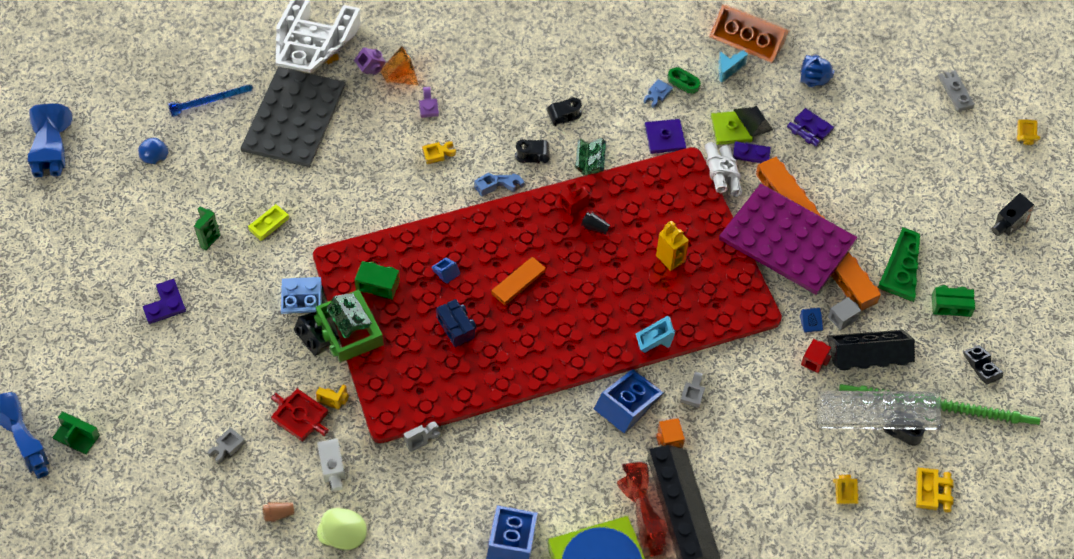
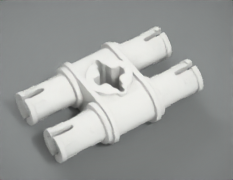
M707 143L705 145L708 157L706 164L709 166L710 178L714 181L716 192H726L728 190L727 182L732 196L741 195L743 193L739 181L741 175L738 172L737 161L733 158L731 147L728 145L722 146L719 149L720 156L716 143Z

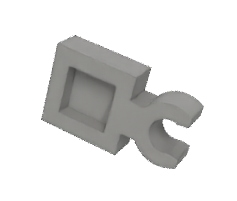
M436 422L429 423L426 428H423L421 425L404 433L405 442L410 452L427 445L428 439H435L440 436L437 430L439 427Z
M230 427L216 440L218 446L210 448L208 455L211 458L214 454H219L215 458L216 463L219 464L224 460L226 453L232 456L246 443L245 439Z

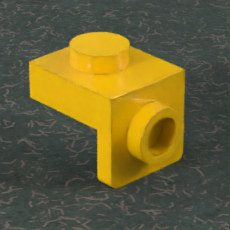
M1019 119L1017 121L1018 142H1023V145H1034V142L1040 140V136H1037V120Z

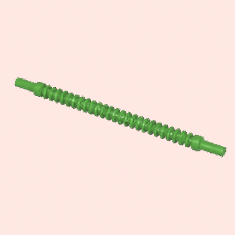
M840 384L839 392L856 394L860 398L868 396L869 399L874 397V400L880 398V401L883 399L886 402L891 400L892 403L897 401V404L902 402L903 405L906 403L909 406L914 404L915 407L920 405V408L923 406L926 409L931 407L932 410L937 408L938 411L942 409L943 412L948 410L949 413L954 411L955 414L960 412V414L965 413L966 415L970 413L971 416L976 414L977 417L982 415L983 418L987 416L991 419L993 417L994 420L998 418L1000 421L1005 419L1006 422H1009L1010 420L1014 424L1022 422L1040 425L1041 420L1040 417L1022 415L1018 411L1010 413V410L1005 412L1004 409L1001 411L998 408L993 410L992 407L987 409V406L982 408L981 405L978 407L975 404L970 406L969 403L964 405V402L959 404L958 401L955 403L952 400L947 402L946 399L941 401L940 398L936 400L935 397L930 399L929 396L924 398L923 395L921 397H918V395L913 396V394L908 396L907 393L902 395L901 392L897 394L893 391L891 393L890 390L885 392L884 389H881V391L878 388L873 390V387L868 389L864 385L856 387Z

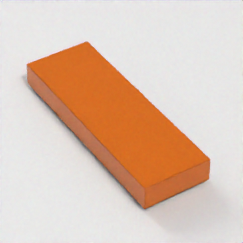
M531 257L491 290V294L505 306L544 274L546 268L534 257Z

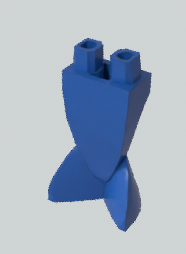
M39 104L32 106L29 110L31 127L36 136L28 153V163L35 178L42 177L44 169H50L51 176H61L62 168H65V151L60 132L71 125L73 115L71 110L62 104Z
M14 392L0 394V426L13 432L14 439L29 472L34 471L37 479L47 476L49 472L46 465L49 464L41 442L35 439L24 425L23 411L18 395Z

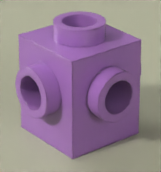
M363 47L354 59L360 70L365 74H378L386 63L382 57L383 54L379 50Z

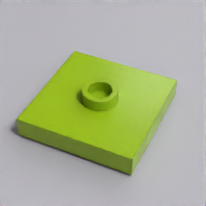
M735 111L711 113L717 145L752 142L753 137L750 136Z

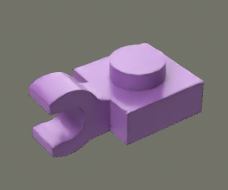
M423 87L424 100H419L421 118L439 116L437 99H431L430 87Z

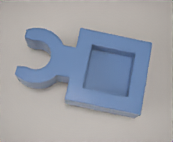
M658 79L648 90L649 95L645 96L644 103L646 104L647 101L651 100L653 101L651 107H656L658 99L663 102L671 93L673 87Z

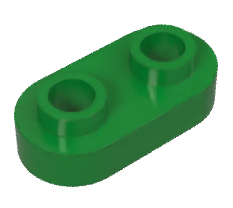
M679 67L671 68L668 72V81L672 85L689 94L699 91L701 82L698 77Z

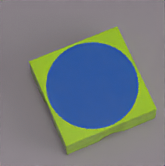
M628 515L548 539V551L551 559H645Z

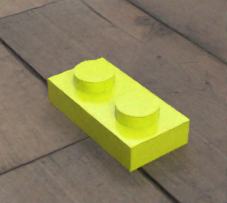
M275 204L251 223L248 229L262 241L289 220V214Z

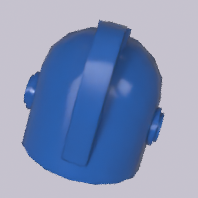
M806 55L801 67L800 82L805 83L808 87L823 86L834 77L835 70H833L832 64L820 55Z

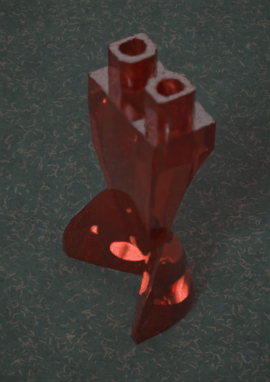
M644 462L622 464V468L627 476L618 480L617 485L629 499L636 502V522L642 547H648L650 557L662 555V548L666 546L665 538L668 528L666 521L654 511L648 497V464Z

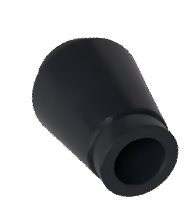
M587 212L581 226L585 227L584 229L606 235L610 224L593 212Z

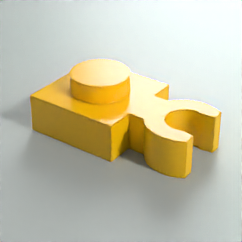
M453 141L446 142L443 146L440 145V142L422 146L426 163L431 164L444 161V156H455L456 149L449 150V148H453Z

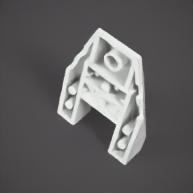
M291 0L276 26V66L310 73L356 35L361 25L360 8L343 5L334 25L330 26L308 21L311 16L310 0Z

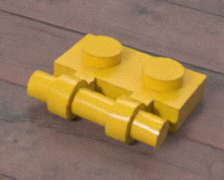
M917 468L916 508L937 510L938 503H941L944 512L950 513L952 511V505L954 504V497L952 496L954 481L951 479L950 472H944L942 478L938 477L937 469ZM938 486L943 488V494H938Z

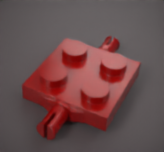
M298 388L285 399L277 393L272 395L271 400L279 406L271 416V420L303 442L314 430L323 436H326L329 432L328 428L320 424L329 413L328 409Z

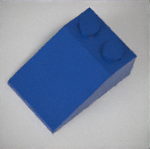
M632 369L601 393L593 409L617 429L626 433L664 392Z
M497 505L486 559H530L538 513Z

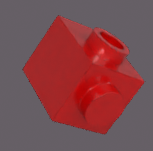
M813 338L803 356L801 365L819 374L823 365L827 366L832 356L829 355L831 347L825 342Z

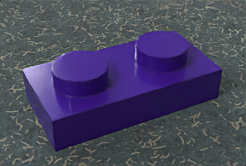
M735 142L733 158L735 160L762 163L770 159L771 147Z

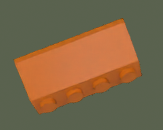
M722 4L709 37L773 63L785 43L789 30L732 6Z

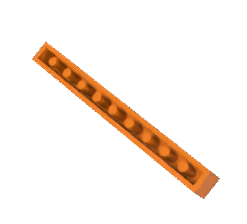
M777 156L758 164L756 176L763 185L825 219L823 215H820L815 204L808 199L805 191L798 186L794 176L789 174L784 163L780 162ZM848 252L831 276L844 294L853 302H856L860 310L863 311L878 303L881 296L880 290L870 281L868 274L861 269L857 259Z

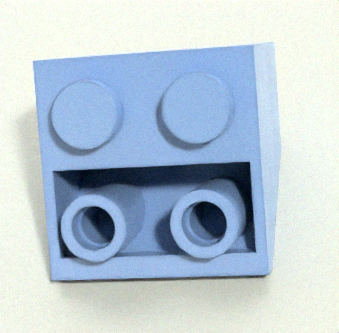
M321 277L282 279L281 314L316 312V306L323 304Z

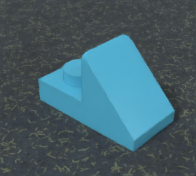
M742 50L738 54H734L730 59L720 52L718 61L719 80L724 82L746 64L748 54Z
M669 316L636 333L640 350L644 353L660 344L669 348L675 335Z

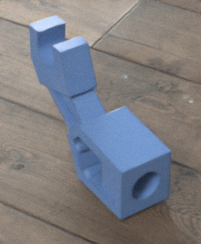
M488 172L474 181V188L481 196L497 190V186H504L514 192L516 191L514 184H518L522 188L524 187V181L519 175L514 173L512 175H492Z

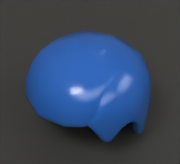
M148 138L138 148L139 158L144 163L156 164L159 160L164 161L169 153L168 147L158 138Z

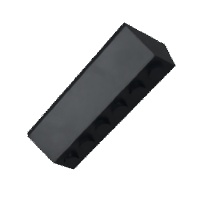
M671 445L649 449L647 460L677 559H721L687 450Z

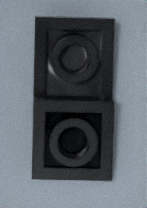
M978 345L963 351L965 358L986 385L1003 378V371L991 361V354L982 346Z

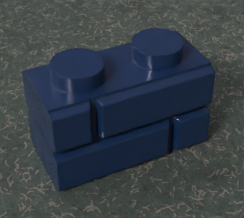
M456 299L436 308V318L454 347L475 338V330H477L474 320H469L467 317L468 313L463 304L460 305Z

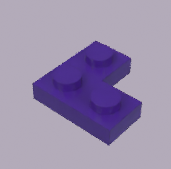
M174 279L156 284L161 300L142 306L148 324L186 312Z

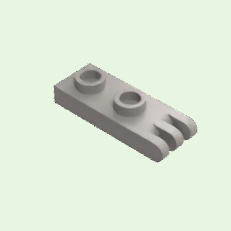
M955 70L951 71V74L950 72H945L944 75L943 73L938 74V78L957 112L974 108L975 104Z

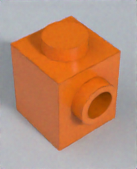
M679 418L659 422L658 433L656 434L658 445H671L683 448L685 438Z

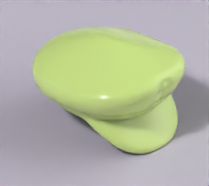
M332 508L326 511L317 529V537L322 544L341 550H352L359 547L364 542L367 533L364 519L358 513L344 508Z

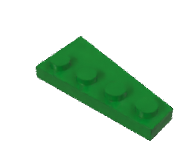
M902 227L878 285L879 289L912 302L916 298L915 289L917 285L916 276L920 233Z

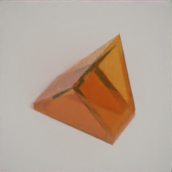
M401 46L382 67L380 72L387 83L395 82L419 86L411 58L405 48Z

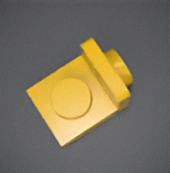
M342 384L338 393L330 388L324 389L319 387L316 392V398L318 403L339 410L342 404L345 405L347 403L349 394L347 393V386Z
M841 474L839 479H833V483L836 485V504H858V479L851 478V474Z

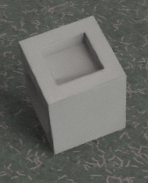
M847 297L830 309L828 318L841 331L858 320L861 310L856 302Z

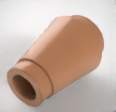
M267 502V505L262 506L265 522L270 521L272 523L294 515L293 502Z

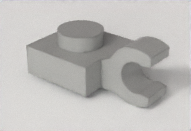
M695 372L692 384L685 383L680 403L697 408L700 407L705 387L700 386L703 373Z

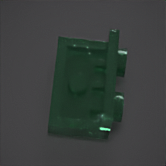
M353 293L334 296L327 307L329 314L344 338H348L352 331L369 328L372 324Z

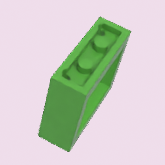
M360 290L315 307L317 314L314 315L315 321L318 326H322V335L326 342H330V351L333 357L337 356L340 363L384 345L383 335ZM356 307L370 336L341 348L327 318Z

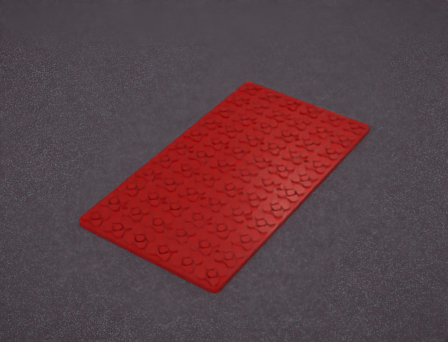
M690 147L317 247L313 251V260L318 276L321 277L322 288L327 302L356 291L354 279L362 261L374 262L380 266L393 267L399 270L400 282L393 300L361 292L383 335L384 345L346 360L372 440L376 443L389 442L404 437V433L421 425L423 428H426L431 422H436L438 427L628 372L632 369L635 370L777 328L781 323L782 315L755 260L719 240L720 234L734 217L722 193L716 192L714 181L710 178L709 167L701 151ZM575 180L576 183L578 182L588 190L590 194L589 205L570 216L559 204L560 193L566 190L568 184ZM587 212H593L610 224L606 235L584 229L585 227L581 226ZM673 221L675 226L683 231V235L689 240L685 262L670 271L656 256L660 232L668 222ZM446 257L456 262L460 270V275L449 283L443 282L431 268ZM531 257H534L546 268V272L504 306L491 294V290ZM454 299L460 305L463 304L468 313L467 317L469 320L473 319L477 327L475 338L464 342V344L458 347L453 346L436 318V308ZM356 307L332 316L341 347L370 336ZM669 316L675 331L670 347L667 348L660 344L645 353L642 352L636 333Z

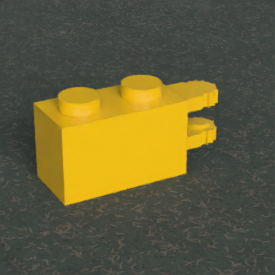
M673 221L668 222L660 232L656 256L670 271L685 262L689 240L683 235V231L678 229Z

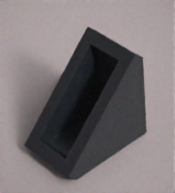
M757 105L750 108L733 109L751 137L773 130Z

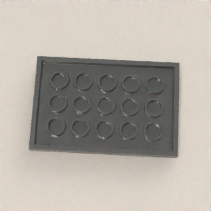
M278 66L240 147L241 151L310 167L345 88V81Z

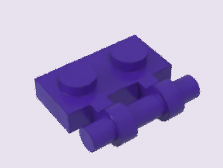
M806 108L794 118V122L797 123L796 125L792 122H789L787 128L794 135H799L805 139L806 143H811L816 147L820 143V140L816 137L824 140L834 129V126Z

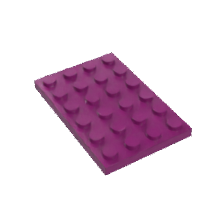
M761 183L719 236V240L815 295L820 292L858 238Z

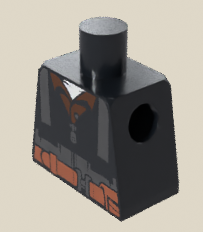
M1019 193L998 213L995 225L991 228L992 232L996 236H1000L1003 232L1010 236L1030 220L1034 204L1023 194Z

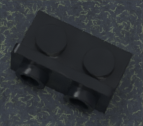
M313 312L299 316L294 331L312 354L317 356L321 348L331 344L329 341H325L322 335L323 328L317 325L314 315L317 314ZM333 331V333H334V335H335V337H336V339H337V341H338L339 337H338L337 334Z

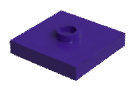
M680 119L644 123L650 154L686 149Z

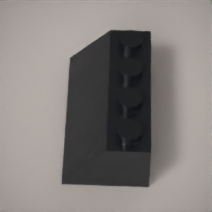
M903 329L827 336L828 344L831 347L830 353L833 364L839 370H850L851 367L867 369L873 365L888 367L889 364L905 366L909 362H915V339Z

